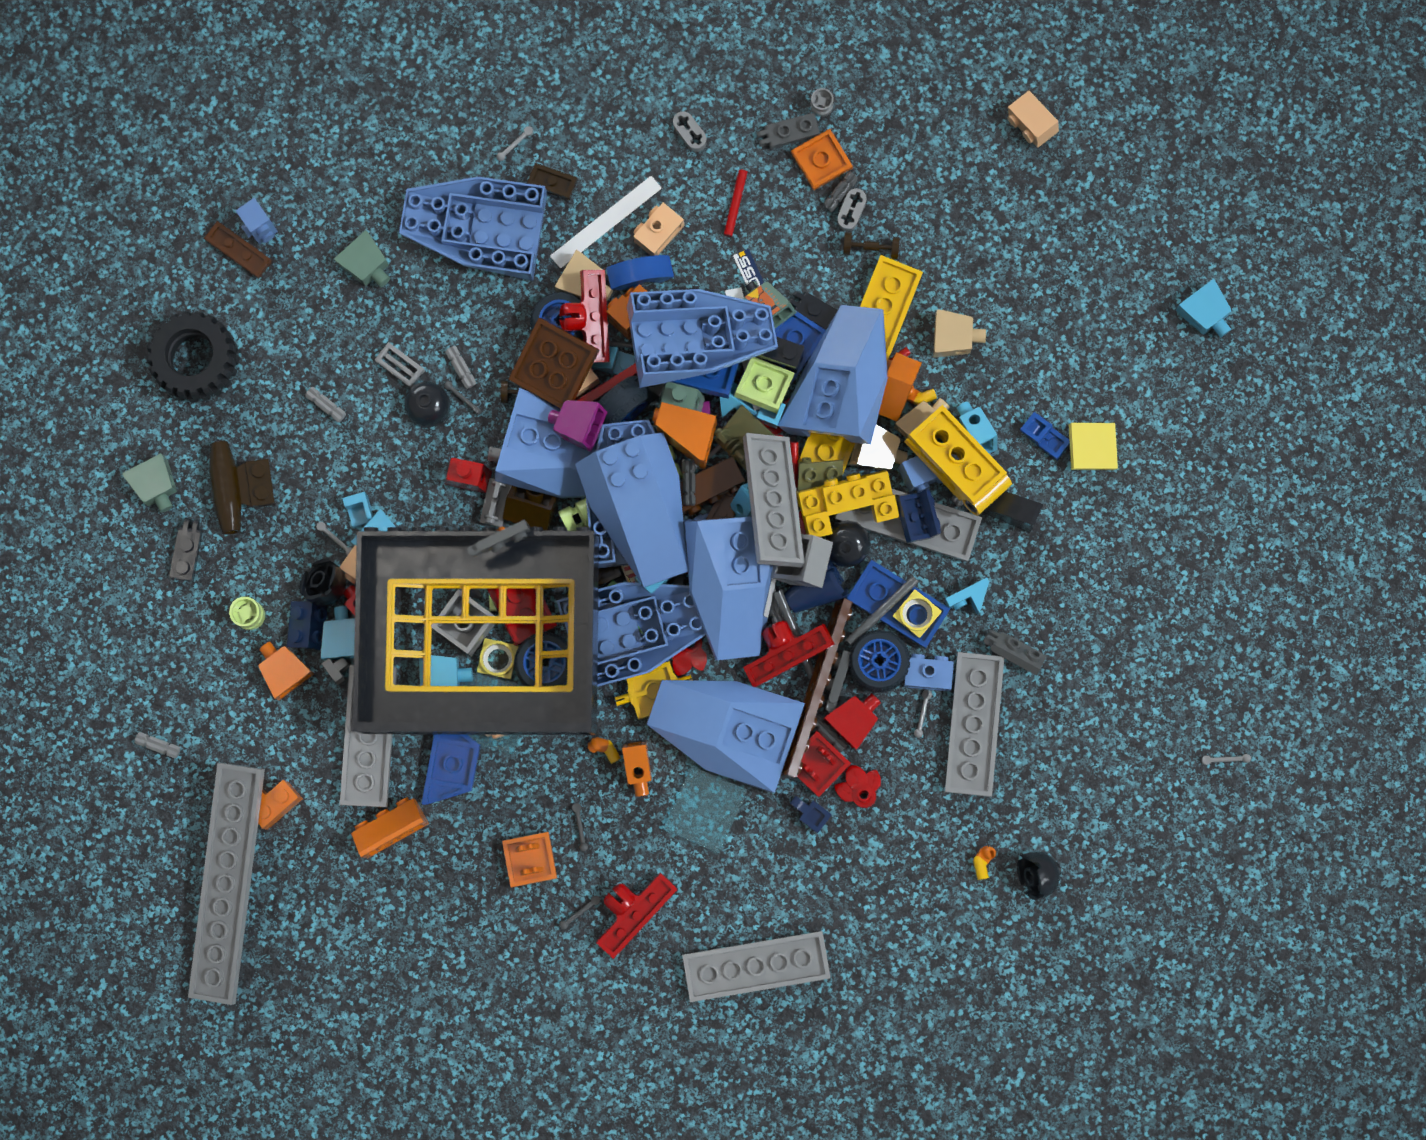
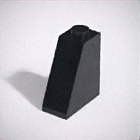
M1005 491L983 513L1030 533L1043 504Z

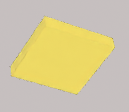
M1115 423L1069 424L1071 470L1118 469Z

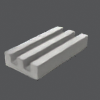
M389 342L375 358V362L410 388L414 385L415 381H418L419 376L425 372L424 368ZM391 350L417 371L413 373L387 352ZM385 357L412 378L408 380L384 362L382 358Z

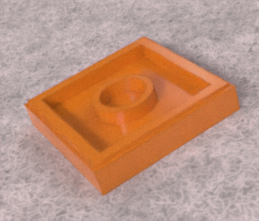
M831 129L791 150L793 158L813 191L853 169L851 162Z

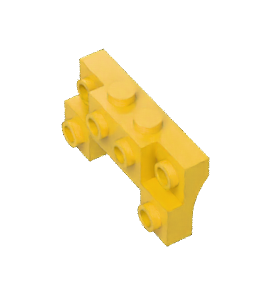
M882 470L860 476V473L847 475L846 480L829 479L824 481V485L797 491V500L802 513L806 534L817 537L833 534L829 519L830 515L870 505L874 521L877 523L899 518L896 498L892 493L888 471Z

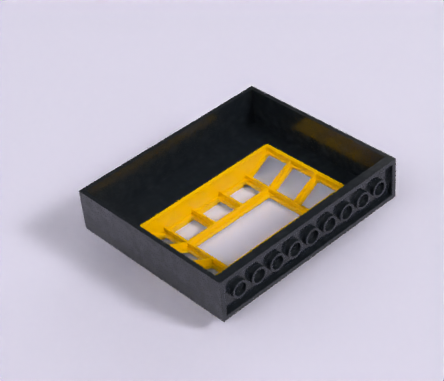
M365 527L364 531H357L352 731L359 734L597 735L599 536L595 531H592L590 527H577L576 531H568L566 527H553V531H545L542 527H530L531 531L526 533L527 537L518 542L511 540L505 543L506 547L494 553L490 550L476 557L468 553V548L499 532L495 527H482V531H474L471 527H459L458 531H450L447 527H435L434 531H426L423 527H412L411 531H403L400 527H388L387 531H379L376 527ZM395 587L425 589L424 615H396ZM568 587V614L544 616V589ZM433 589H462L461 616H432ZM470 589H499L498 616H469ZM507 589H536V615L507 616ZM568 622V649L543 651V625L545 623ZM394 623H423V651L395 650ZM433 623L535 624V685L431 686V625ZM394 657L422 658L423 685H394ZM567 657V685L543 686V659Z

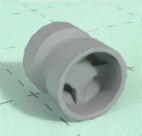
M816 89L811 96V110L816 116H827L833 109V95L828 89Z

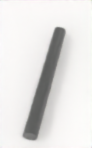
M914 576L909 578L845 639L846 642L852 646L860 636L864 635L919 583Z
M778 590L773 594L784 620L788 623L793 635L800 637V632L783 591ZM811 659L802 662L808 679H811L814 666Z

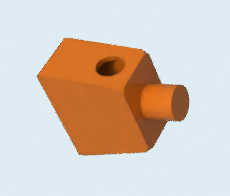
M267 642L259 649L266 660L260 663L258 667L273 697L277 700H281L314 675L313 671L285 646L277 651L271 642Z
M640 741L623 744L622 751L628 785H634L636 797L649 795L647 782L652 780L647 742ZM634 768H642L643 773L641 775L635 774Z

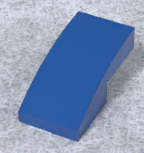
M1035 412L1020 429L1026 437L1056 461L1070 446L1068 438L1055 430L1051 423Z

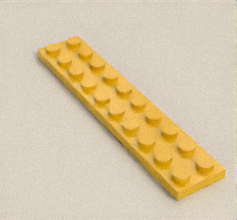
M880 255L860 307L884 310L886 360L888 361L923 272ZM810 433V437L807 438L798 460V467L804 457L811 458V462L843 460L844 473L855 443L849 442L842 436Z

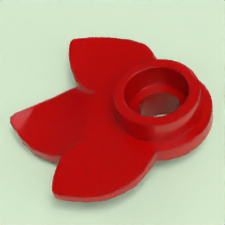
M702 639L696 641L694 647H687L670 658L673 659V669L677 676L686 674L692 667L703 671L707 663V655L702 649Z
M850 765L846 771V782L836 784L834 786L835 791L843 801L854 802L860 808H869L876 801V791L881 786V777L876 769L866 774L859 766ZM862 793H868V797L866 799H861L860 795Z

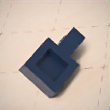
M795 796L789 803L803 813L799 820L817 834L832 815L814 800L808 806Z

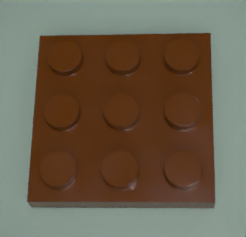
M538 318L512 370L509 380L561 409L565 401H575L600 350L545 319Z

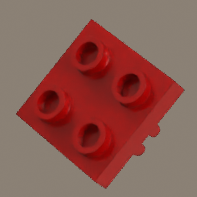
M816 731L809 739V748L803 754L801 760L803 763L802 770L796 777L819 798L851 763Z

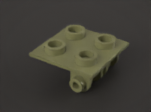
M741 405L724 428H718L714 432L716 436L714 440L746 470L743 436L746 433L775 435L749 410Z
M809 457L802 458L798 469L797 491L824 485V481L837 478L838 481H842L843 460L811 462Z

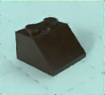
M512 486L506 496L502 519L513 523L525 520L529 527H542L543 530L547 531L553 519L559 497Z

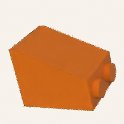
M661 402L660 408H656L653 415V426H656L657 433H664L667 442L687 458L694 461L697 466L705 469L717 426L716 416Z

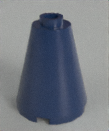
M831 560L828 562L822 588L792 585L784 593L790 611L798 613L841 600L850 595L847 587L845 589L842 588L841 584L844 580Z

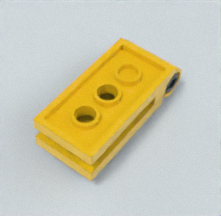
M943 405L913 430L905 440L908 447L959 501L962 500L965 507L976 516L981 514L1012 485L1010 478L1006 474L1007 472ZM935 437L940 438L943 441V443L937 442ZM951 454L958 456L959 460H955Z

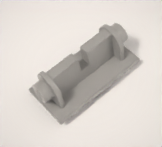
M493 478L489 479L480 523L498 527L503 526L504 519L502 517L506 496L512 485L497 482Z

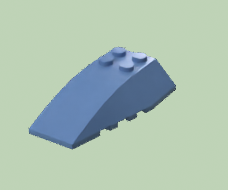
M664 433L640 435L595 451L575 463L590 508L643 587L688 572L679 474Z

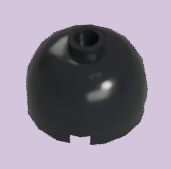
M430 381L413 385L404 399L408 418L415 425L422 428L442 424L447 419L451 410L447 392L440 385Z
M850 520L838 522L831 527L833 534L826 535L825 540L833 542L830 560L836 565L846 568L857 566L863 562L868 556L871 547L870 535L867 530L858 522Z
M320 559L312 564L314 568L310 572L305 571L299 591L312 604L316 606H329L342 597L346 588V577L343 570L331 560Z
M1034 851L1022 854L1020 856L1022 859L1017 861V873L1021 885L1026 883V887L1029 890L1025 891L1027 896L1032 900H1039L1051 895L1059 885L1061 875L1059 863L1045 852Z

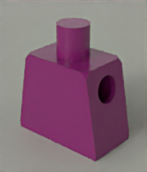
M567 400L563 403L560 411L551 410L549 412L548 422L554 424V431L563 440L591 452L607 411L598 402Z

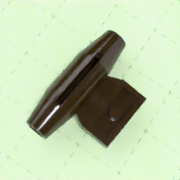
M216 441L210 444L209 476L214 510L222 534H236L241 532L242 505L251 508L275 505L269 459L246 461L239 467H236L228 441Z

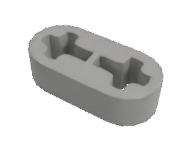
M677 113L673 118L675 131L691 151H702L707 144L705 133L689 113ZM679 119L683 121L688 120L687 126L689 130H686L683 125L678 126ZM693 133L696 138L701 137V144H692L693 140L690 134Z
M852 189L846 195L837 219L838 226L843 231L849 232L854 230L859 222L867 199L866 194L861 189ZM856 195H859L862 202H857L855 208L851 207L853 201L851 197L855 198ZM851 212V221L853 223L849 222L848 225H845L842 218H847L848 213Z

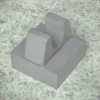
M343 657L335 663H332L329 658L322 663L337 685L345 680L341 674L350 666Z

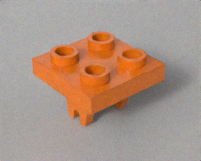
M549 832L502 841L511 888L558 879Z

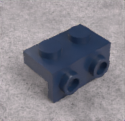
M929 489L896 498L906 543L928 540L941 534V524L937 518L934 498L931 496Z
M291 601L287 648L321 650L323 625L327 618V606H316L309 601Z

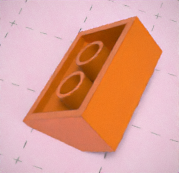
M406 797L396 803L397 807L391 811L385 809L375 815L377 819L370 823L366 820L355 826L356 830L351 835L361 857L368 859L429 824L416 799L412 798L409 800Z

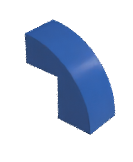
M669 255L635 258L606 268L611 290L627 291L644 282L662 283L674 277Z

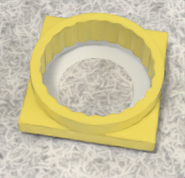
M914 590L892 617L920 639L942 611L917 590ZM914 604H920L927 610V619L920 625L910 623L906 616L908 608Z
M484 638L477 672L511 680L515 655L519 646ZM495 649L504 650L509 658L507 666L500 670L493 669L488 663V656Z

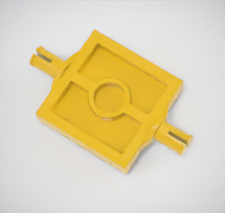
M670 661L665 662L649 673L626 679L628 693L615 696L616 704L619 706L631 702L635 708L638 720L649 717L661 681L692 679L691 674L677 679L673 673Z

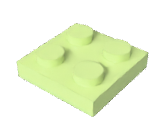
M753 357L747 365L734 397L777 414L795 373Z

